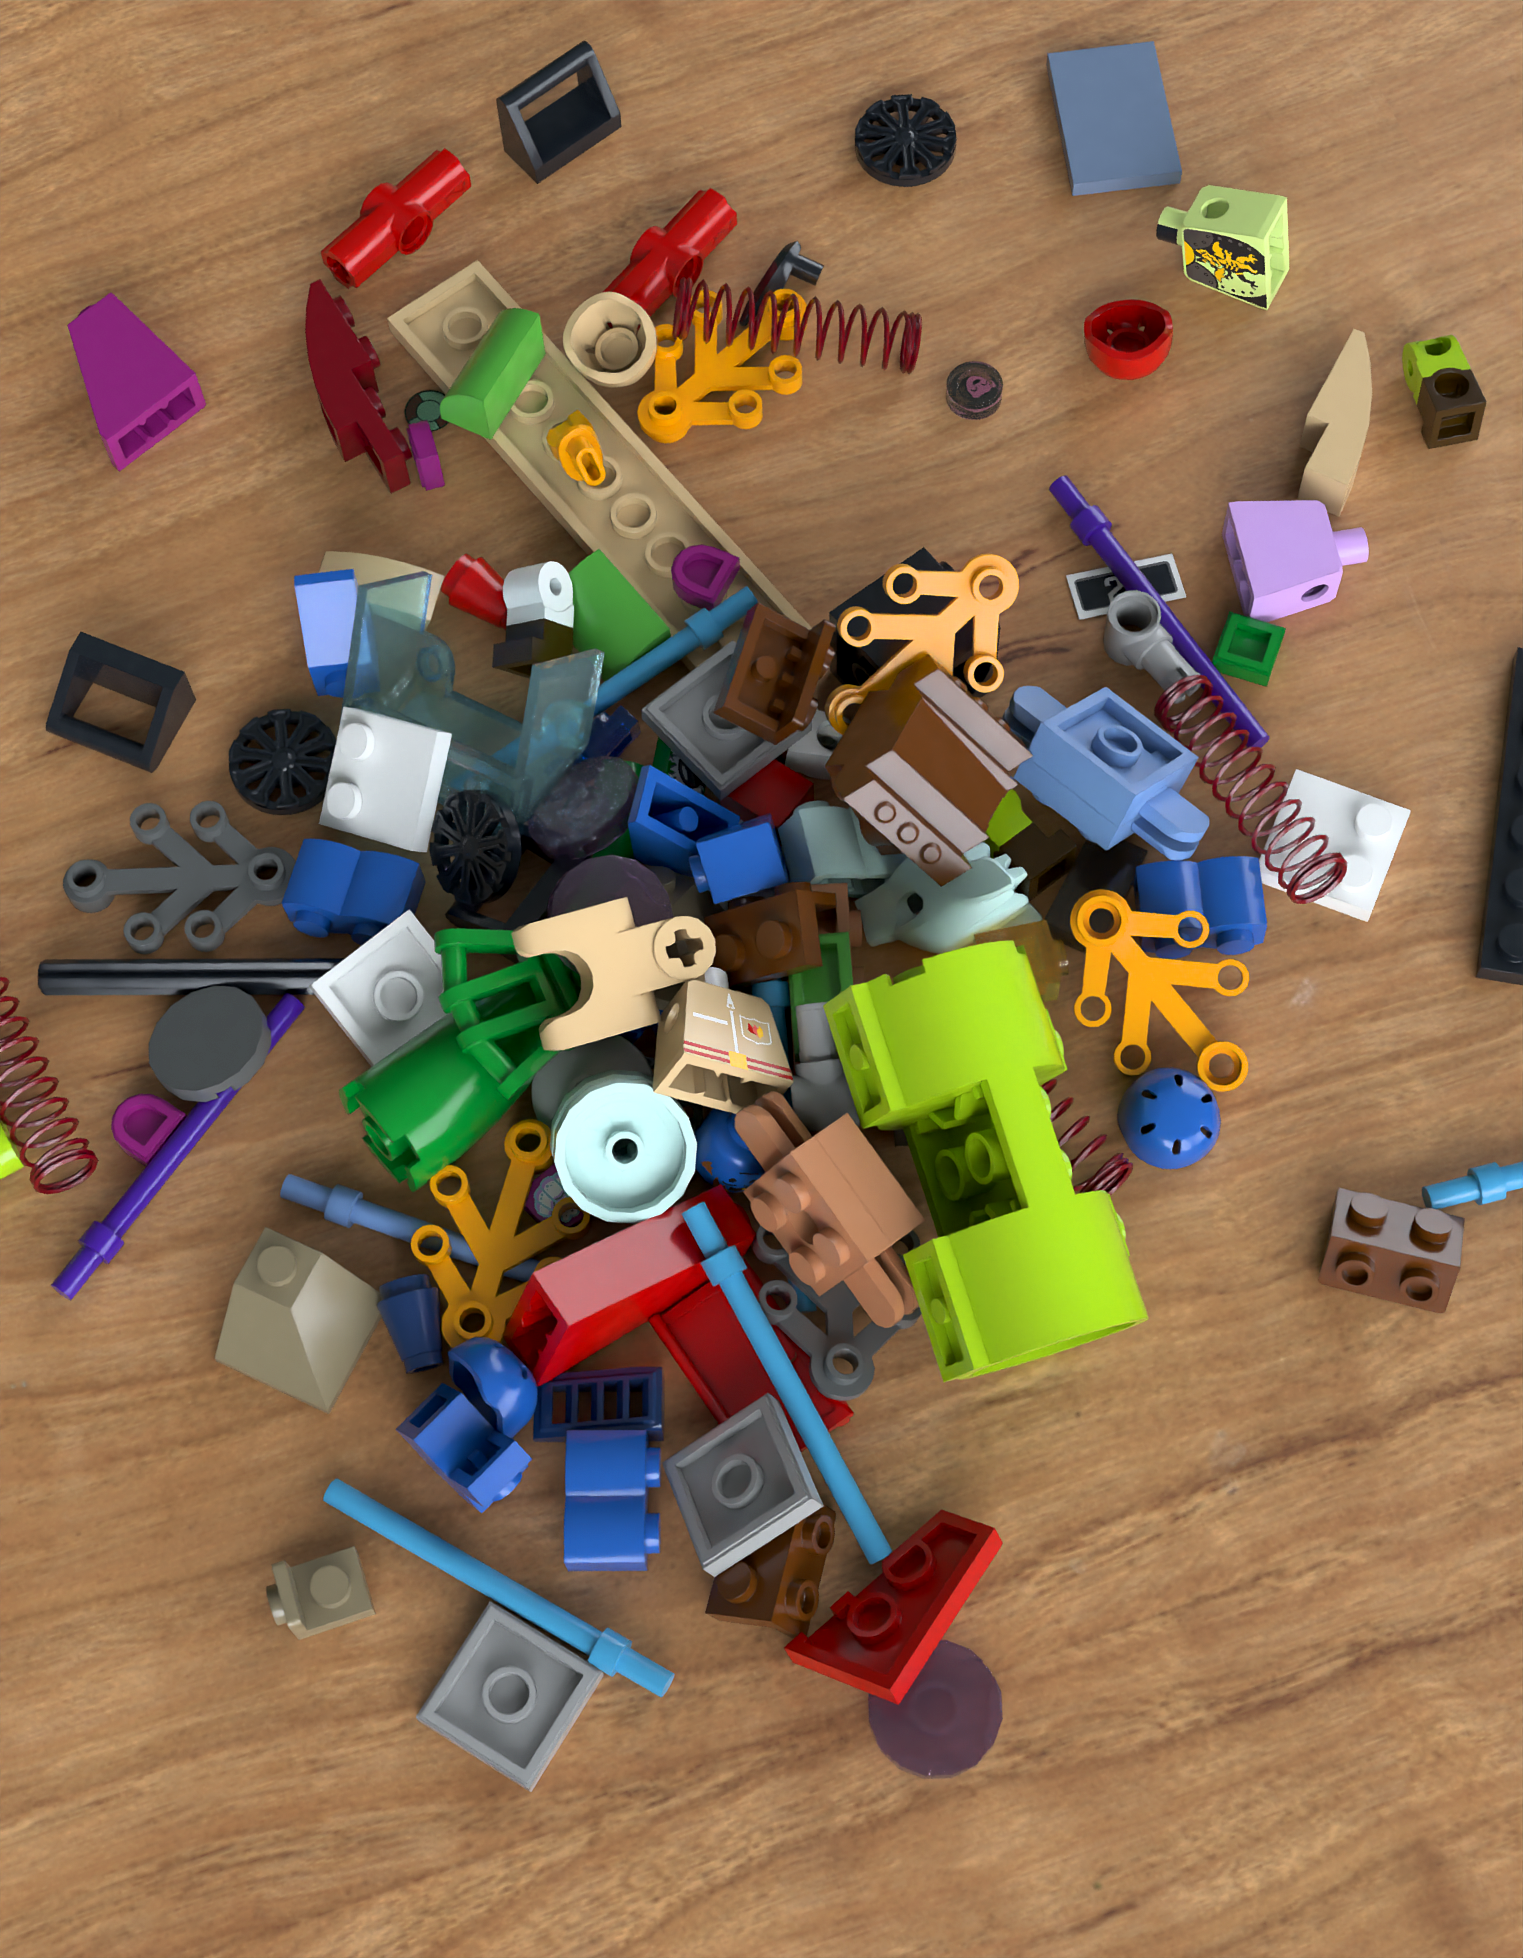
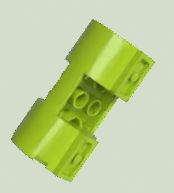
M996 941L938 954L923 959V965L893 978V985L890 976L883 974L868 982L849 986L823 1005L862 1129L877 1126L880 1130H904L938 1238L932 1239L903 1254L943 1382L954 1379L973 1378L1024 1364L1104 1338L1149 1319L1129 1260L1130 1254L1125 1242V1227L1122 1219L1115 1212L1110 1194H1107L1104 1190L1075 1195L1071 1183V1163L1066 1153L1059 1147L1050 1120V1100L1045 1090L1041 1087L1042 1084L1068 1070L1063 1057V1042L1059 1033L1053 1027L1048 1009L1044 1007L1024 945L1015 947L1014 941Z

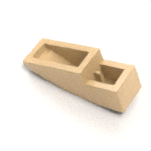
M1353 329L1307 414L1299 446L1313 452L1305 467L1297 499L1318 500L1325 505L1327 512L1336 516H1340L1352 489L1370 422L1372 401L1371 362L1365 333L1357 329Z

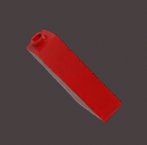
M721 1184L667 1209L661 1215L641 1221L532 1273L502 1337L512 1352L531 1371L537 1387L547 1383L649 1321L652 1315L664 1312L710 1282L700 1264L706 1259L682 1216L683 1212L705 1202L729 1247L735 1245L743 1259L756 1233L751 1227L745 1210L733 1202Z

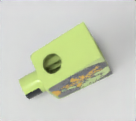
M1208 185L1201 188L1188 212L1167 206L1160 215L1156 237L1158 240L1182 246L1184 275L1189 280L1255 307L1268 310L1290 269L1287 197Z

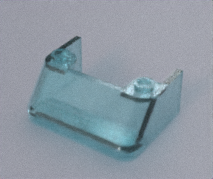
M421 571L359 585L341 717L343 707H350L451 733L452 737L438 803L444 805L443 802L449 795L463 790L485 789L499 795L508 804L518 826L524 824L580 756L589 742L605 652L594 648L532 665L523 723L452 690L455 676V661L452 651L444 640L424 630L432 574ZM501 823L496 827L498 831L502 829Z

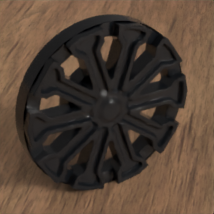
M912 94L892 95L890 100L884 102L879 100L865 111L864 116L860 118L855 128V153L860 165L876 180L892 186L913 187L933 181L949 168L956 153L957 137L953 120L947 111L944 112L940 109L939 104L925 97L917 99L912 98ZM908 111L916 112L911 120L909 119ZM897 112L898 121L890 113ZM929 118H932L934 120L929 123H926ZM876 121V122H878L881 126L873 125V123ZM945 134L946 137H937V135ZM867 139H869V140H875L874 142H871V143H866V142H864V141L867 140ZM930 151L942 153L943 156H935ZM885 154L881 160H876L875 162L872 160L874 157ZM921 162L926 169L920 171L914 165ZM894 165L903 166L900 169V173L892 171Z
M274 709L267 712L265 716L260 718L254 717L239 730V736L233 741L229 749V772L236 791L247 804L267 814L292 815L309 810L324 800L337 740L330 727L326 726L316 715L302 710L297 712L291 711V709ZM287 725H298L290 738H288ZM275 727L276 740L274 741L264 731ZM315 731L319 734L318 737L305 742L311 732ZM254 740L262 749L249 748L247 746ZM325 750L330 752V755L326 758L314 757V755ZM243 762L255 764L244 770L240 769V764ZM310 771L324 773L323 781L314 780L309 775ZM263 778L256 789L250 790L248 788L249 784ZM299 785L306 790V795L300 798L294 795L293 789ZM275 788L281 789V796L277 801L269 800Z
M468 789L449 795L443 802L445 805L443 809L437 810L431 832L434 833V842H430L429 851L432 866H437L439 872L436 877L443 890L448 894L454 895L455 900L467 904L494 902L504 896L510 889L520 866L521 838L515 816L508 804L499 795L489 790ZM501 823L502 829L498 831L496 827ZM502 852H505V860H504V861L501 859V857H502Z

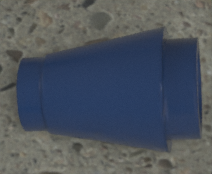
M429 1275L407 1276L379 1286L382 1301L378 1302L376 1306L400 1359L404 1362L406 1374L420 1373L442 1366L444 1361L441 1353L443 1349L439 1288H432Z

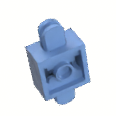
M1037 686L1019 687L1014 692L1009 707L1005 710L1002 719L1008 723L1010 730L1023 741L1033 756L1019 765L1013 778L1031 791L1037 801L1054 809L1077 827L1083 837L1097 843L1105 850L1110 849L1136 833L1170 860L1183 861L1191 858L1199 845V840L1202 839L1209 827V817L1182 797L1179 792L1198 760V756L1107 687L1100 689L1068 708Z

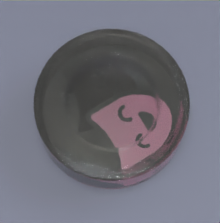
M970 361L958 365L951 371L947 378L946 401L949 408L956 415L969 420H980L991 416L1000 407L1003 380L994 367L984 362Z

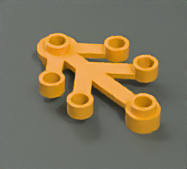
M779 289L773 292L777 300V324L781 314L779 310L783 308L787 297L794 293L799 302L801 325L807 307L805 300L791 289ZM703 290L700 291L692 319V324L695 326V373L678 388L676 360L683 354V340H680L679 337L674 339L672 335L673 325L661 324L655 327L657 335L655 390L643 397L637 410L639 425L651 439L659 443L676 442L686 435L692 425H734L740 429H751L756 427L763 418L762 399L755 390H774L782 395H789L799 390L803 381L802 365L793 356H778L770 362L769 367H740L771 340L772 307L770 297L762 316L754 349L750 351L748 348V327L733 340L730 347L726 346L717 354V326L723 319L722 300L718 308L710 341L705 344L703 341L704 313L698 311V309L704 307ZM709 290L710 307L713 308L717 293ZM793 299L788 308L792 310L786 313L779 339L782 341L794 340ZM664 340H670L675 343L670 347L658 345V343ZM783 371H789L793 373L794 376H792L791 378L783 379L778 377L777 374ZM711 391H737L730 397L729 402H699ZM745 405L754 408L750 413H740L737 411L739 407ZM663 410L673 411L671 414L662 415L658 413Z
M988 553L971 558L966 562L961 571H920L907 564H896L890 567L883 577V588L885 593L897 603H911L920 595L955 598L938 614L870 613L868 610L857 606L850 607L842 612L837 623L838 632L852 646L862 647L868 645L873 639H903L909 641L861 686L846 684L837 687L830 693L825 703V715L830 725L839 734L843 735L850 724L843 720V711L846 706L851 703L862 704L869 691L889 690L900 671L927 654L952 676L955 633L972 617L973 653L964 665V678L971 687L979 692L987 693L997 689L1004 678L1003 666L996 659L999 614L1013 604L1019 590L1017 572L1009 561L999 555ZM909 573L913 578L911 590L906 594H896L893 590L894 579L899 574ZM988 575H995L999 581L998 590L991 596H982L979 591L981 580ZM856 616L866 617L868 622L866 632L859 637L848 635V622ZM983 662L991 663L993 666L992 677L983 683L976 682L974 679L975 668Z
M1105 889L1090 891L1079 898L1071 911L1070 926L1076 940L1086 947L1082 993L1078 995L1073 1006L1075 1017L1081 1024L1087 1027H1099L1110 1018L1112 1006L1109 998L1105 995L1111 953L1128 972L1122 1040L1116 1045L1113 1052L1115 1066L1122 1073L1130 1076L1140 1075L1150 1066L1152 1055L1147 1045V1035L1152 1001L1197 1056V1075L1209 1088L1225 1092L1241 1085L1248 1073V1061L1245 1053L1231 1042L1217 1041L1171 984L1213 988L1221 995L1236 996L1241 994L1248 986L1249 972L1246 966L1235 959H1224L1213 964L1148 957L1131 937L1172 938L1181 947L1195 948L1203 944L1208 937L1209 924L1207 919L1201 913L1192 910L1181 912L1178 915L1131 911L1122 896ZM1096 909H1106L1112 914L1113 925L1105 933L1095 932L1089 924L1090 915ZM1186 917L1195 918L1201 925L1200 936L1191 942L1183 940L1178 933V925ZM1228 965L1236 967L1241 974L1240 984L1232 990L1224 989L1218 982L1219 971ZM1090 996L1100 998L1105 1007L1103 1015L1094 1021L1084 1018L1080 1008L1084 999ZM1128 1045H1138L1144 1052L1143 1063L1134 1069L1126 1068L1121 1062V1052ZM1223 1053L1230 1057L1232 1070L1227 1076L1219 1078L1213 1076L1210 1072L1209 1062L1216 1054Z
M534 1119L522 1120L514 1124L506 1134L504 1148L510 1166L490 1230L469 1195L471 1190L470 1183L461 1168L447 1165L430 1179V1189L435 1200L440 1205L448 1208L479 1264L470 1291L449 1257L452 1251L451 1241L441 1227L437 1225L422 1226L415 1231L411 1238V1249L415 1258L420 1264L429 1268L449 1304L442 1317V1332L451 1348L474 1337H487L501 1343L504 1339L502 1334L506 1328L507 1321L510 1320L528 1283L527 1281L498 1295L504 1273L566 1238L578 1239L583 1237L591 1228V1214L583 1211L571 1197H565L556 1203L552 1216L516 1235L534 1175L544 1172L554 1162L550 1150L551 1130L541 1121ZM528 1134L537 1135L541 1139L539 1147L532 1152H524L518 1148L519 1140ZM450 1177L459 1179L462 1184L456 1194L446 1196L439 1192V1186L445 1179ZM569 1209L580 1210L584 1214L582 1222L576 1227L562 1225L560 1219L565 1211ZM438 1237L443 1241V1245L437 1254L427 1256L420 1252V1246L426 1238ZM545 1258L537 1264L534 1272L562 1258ZM471 1313H479L485 1317L483 1328L475 1333H469L462 1329L464 1318Z

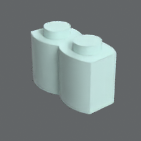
M811 801L798 806L793 811V815L778 828L791 882H809L811 884L847 883L848 896L860 899L883 885L907 858L905 854L881 855L876 846H871L863 838L859 820L851 807L846 809L829 806L826 801Z

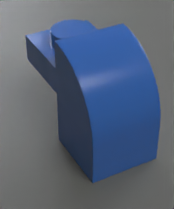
M444 1383L396 1428L398 1433L426 1463L480 1513H483L494 1501L503 1499L515 1489L521 1481L522 1473L529 1467L527 1464L532 1460L515 1440L495 1430L461 1392Z

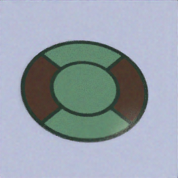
M426 390L412 396L405 406L407 422L412 424L428 420L431 432L446 426L449 422L441 419L439 409L445 394L435 390Z

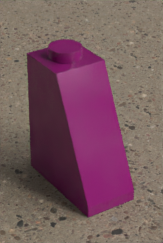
M112 292L96 304L83 309L77 318L67 324L99 434L112 465L119 472L206 406L196 373Z

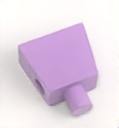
M1318 500L1236 501L1228 503L1222 536L1244 616L1270 622L1330 602L1336 597L1343 574L1342 566L1363 563L1368 560V541L1364 529L1359 527L1333 532L1326 507Z

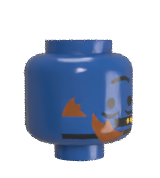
M713 1108L694 1132L697 1142L695 1171L712 1187L721 1184L728 1193L743 1192L766 1172L737 1133L734 1119L736 1114Z

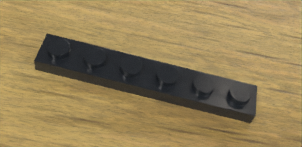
M1520 647L1517 648L1512 663L1476 978L1523 985V648Z

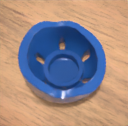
M1175 1067L1154 1069L1134 1081L1124 1093L1117 1114L1119 1128L1130 1150L1142 1161L1161 1169H1179L1202 1159L1214 1147L1221 1126L1219 1107L1213 1092L1207 1084L1191 1072ZM1142 1092H1149L1155 1099L1143 1097ZM1151 1124L1153 1130L1147 1134H1142L1140 1131L1141 1127ZM1201 1127L1207 1130L1206 1137L1201 1132ZM1175 1141L1179 1142V1151L1177 1154H1173L1172 1148Z
M487 1337L471 1338L448 1352L449 1373L452 1382L463 1391L466 1399L495 1430L513 1438L532 1418L538 1400L537 1384L528 1367L504 1345Z

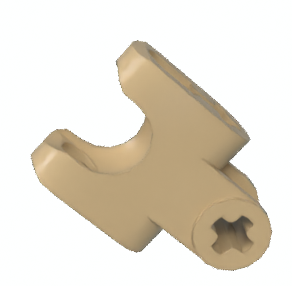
M627 897L519 926L511 933L515 949L520 956L528 958L548 953L558 954L566 957L573 963L580 975L581 990L578 1001L570 1010L559 1016L544 1020L539 1027L543 1049L549 1051L569 1049L661 1022L653 990L699 977L712 965L716 954L715 938L710 928L701 920L690 916H679L636 927ZM675 941H685L688 953L682 954L679 958L669 959L666 946L672 945Z

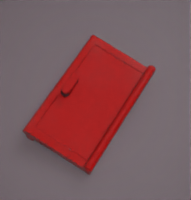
M744 1258L747 1269L742 1272L757 1298L764 1284ZM708 1282L661 1316L654 1314L650 1317V1325L719 1425L769 1393L780 1402L800 1452L807 1449L719 1284L712 1286L711 1282ZM771 1295L765 1297L767 1304L772 1309L781 1310ZM771 1324L789 1360L794 1359L795 1355H797L796 1359L791 1363L828 1432L830 1433L838 1426L846 1425L854 1415L848 1403L827 1398L817 1390L809 1375L810 1357L777 1325Z

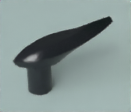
M798 241L786 245L781 250L754 290L755 317L758 314L764 295L770 290L775 292L776 290L783 289L790 275L814 286L816 285L824 265L800 255L801 246ZM749 300L739 320L741 326H746L749 323Z

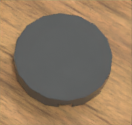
M212 986L191 992L174 1003L156 1023L148 1043L149 1064L166 1090L182 1100L207 1102L218 1099L219 1096L216 1093L225 1091L229 1087L236 1091L247 1084L264 1064L271 1046V1030L267 1026V1017L251 995L236 987Z

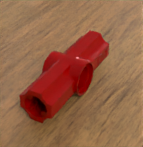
M444 148L441 152L438 150L434 151L396 186L388 182L381 183L367 195L360 210V217L321 250L323 263L332 272L334 278L347 289L351 287L358 288L398 251L408 255L420 249L431 234L433 220L472 187L470 174L463 168L459 159Z
M709 188L707 191L699 190L663 229L653 226L641 235L632 250L630 264L603 292H616L624 295L641 306L651 317L670 295L677 297L679 282L683 276L685 279L690 277L692 287L694 286L701 274L704 259L737 225V213L727 203L726 198L712 188ZM607 323L608 326L612 329V323Z

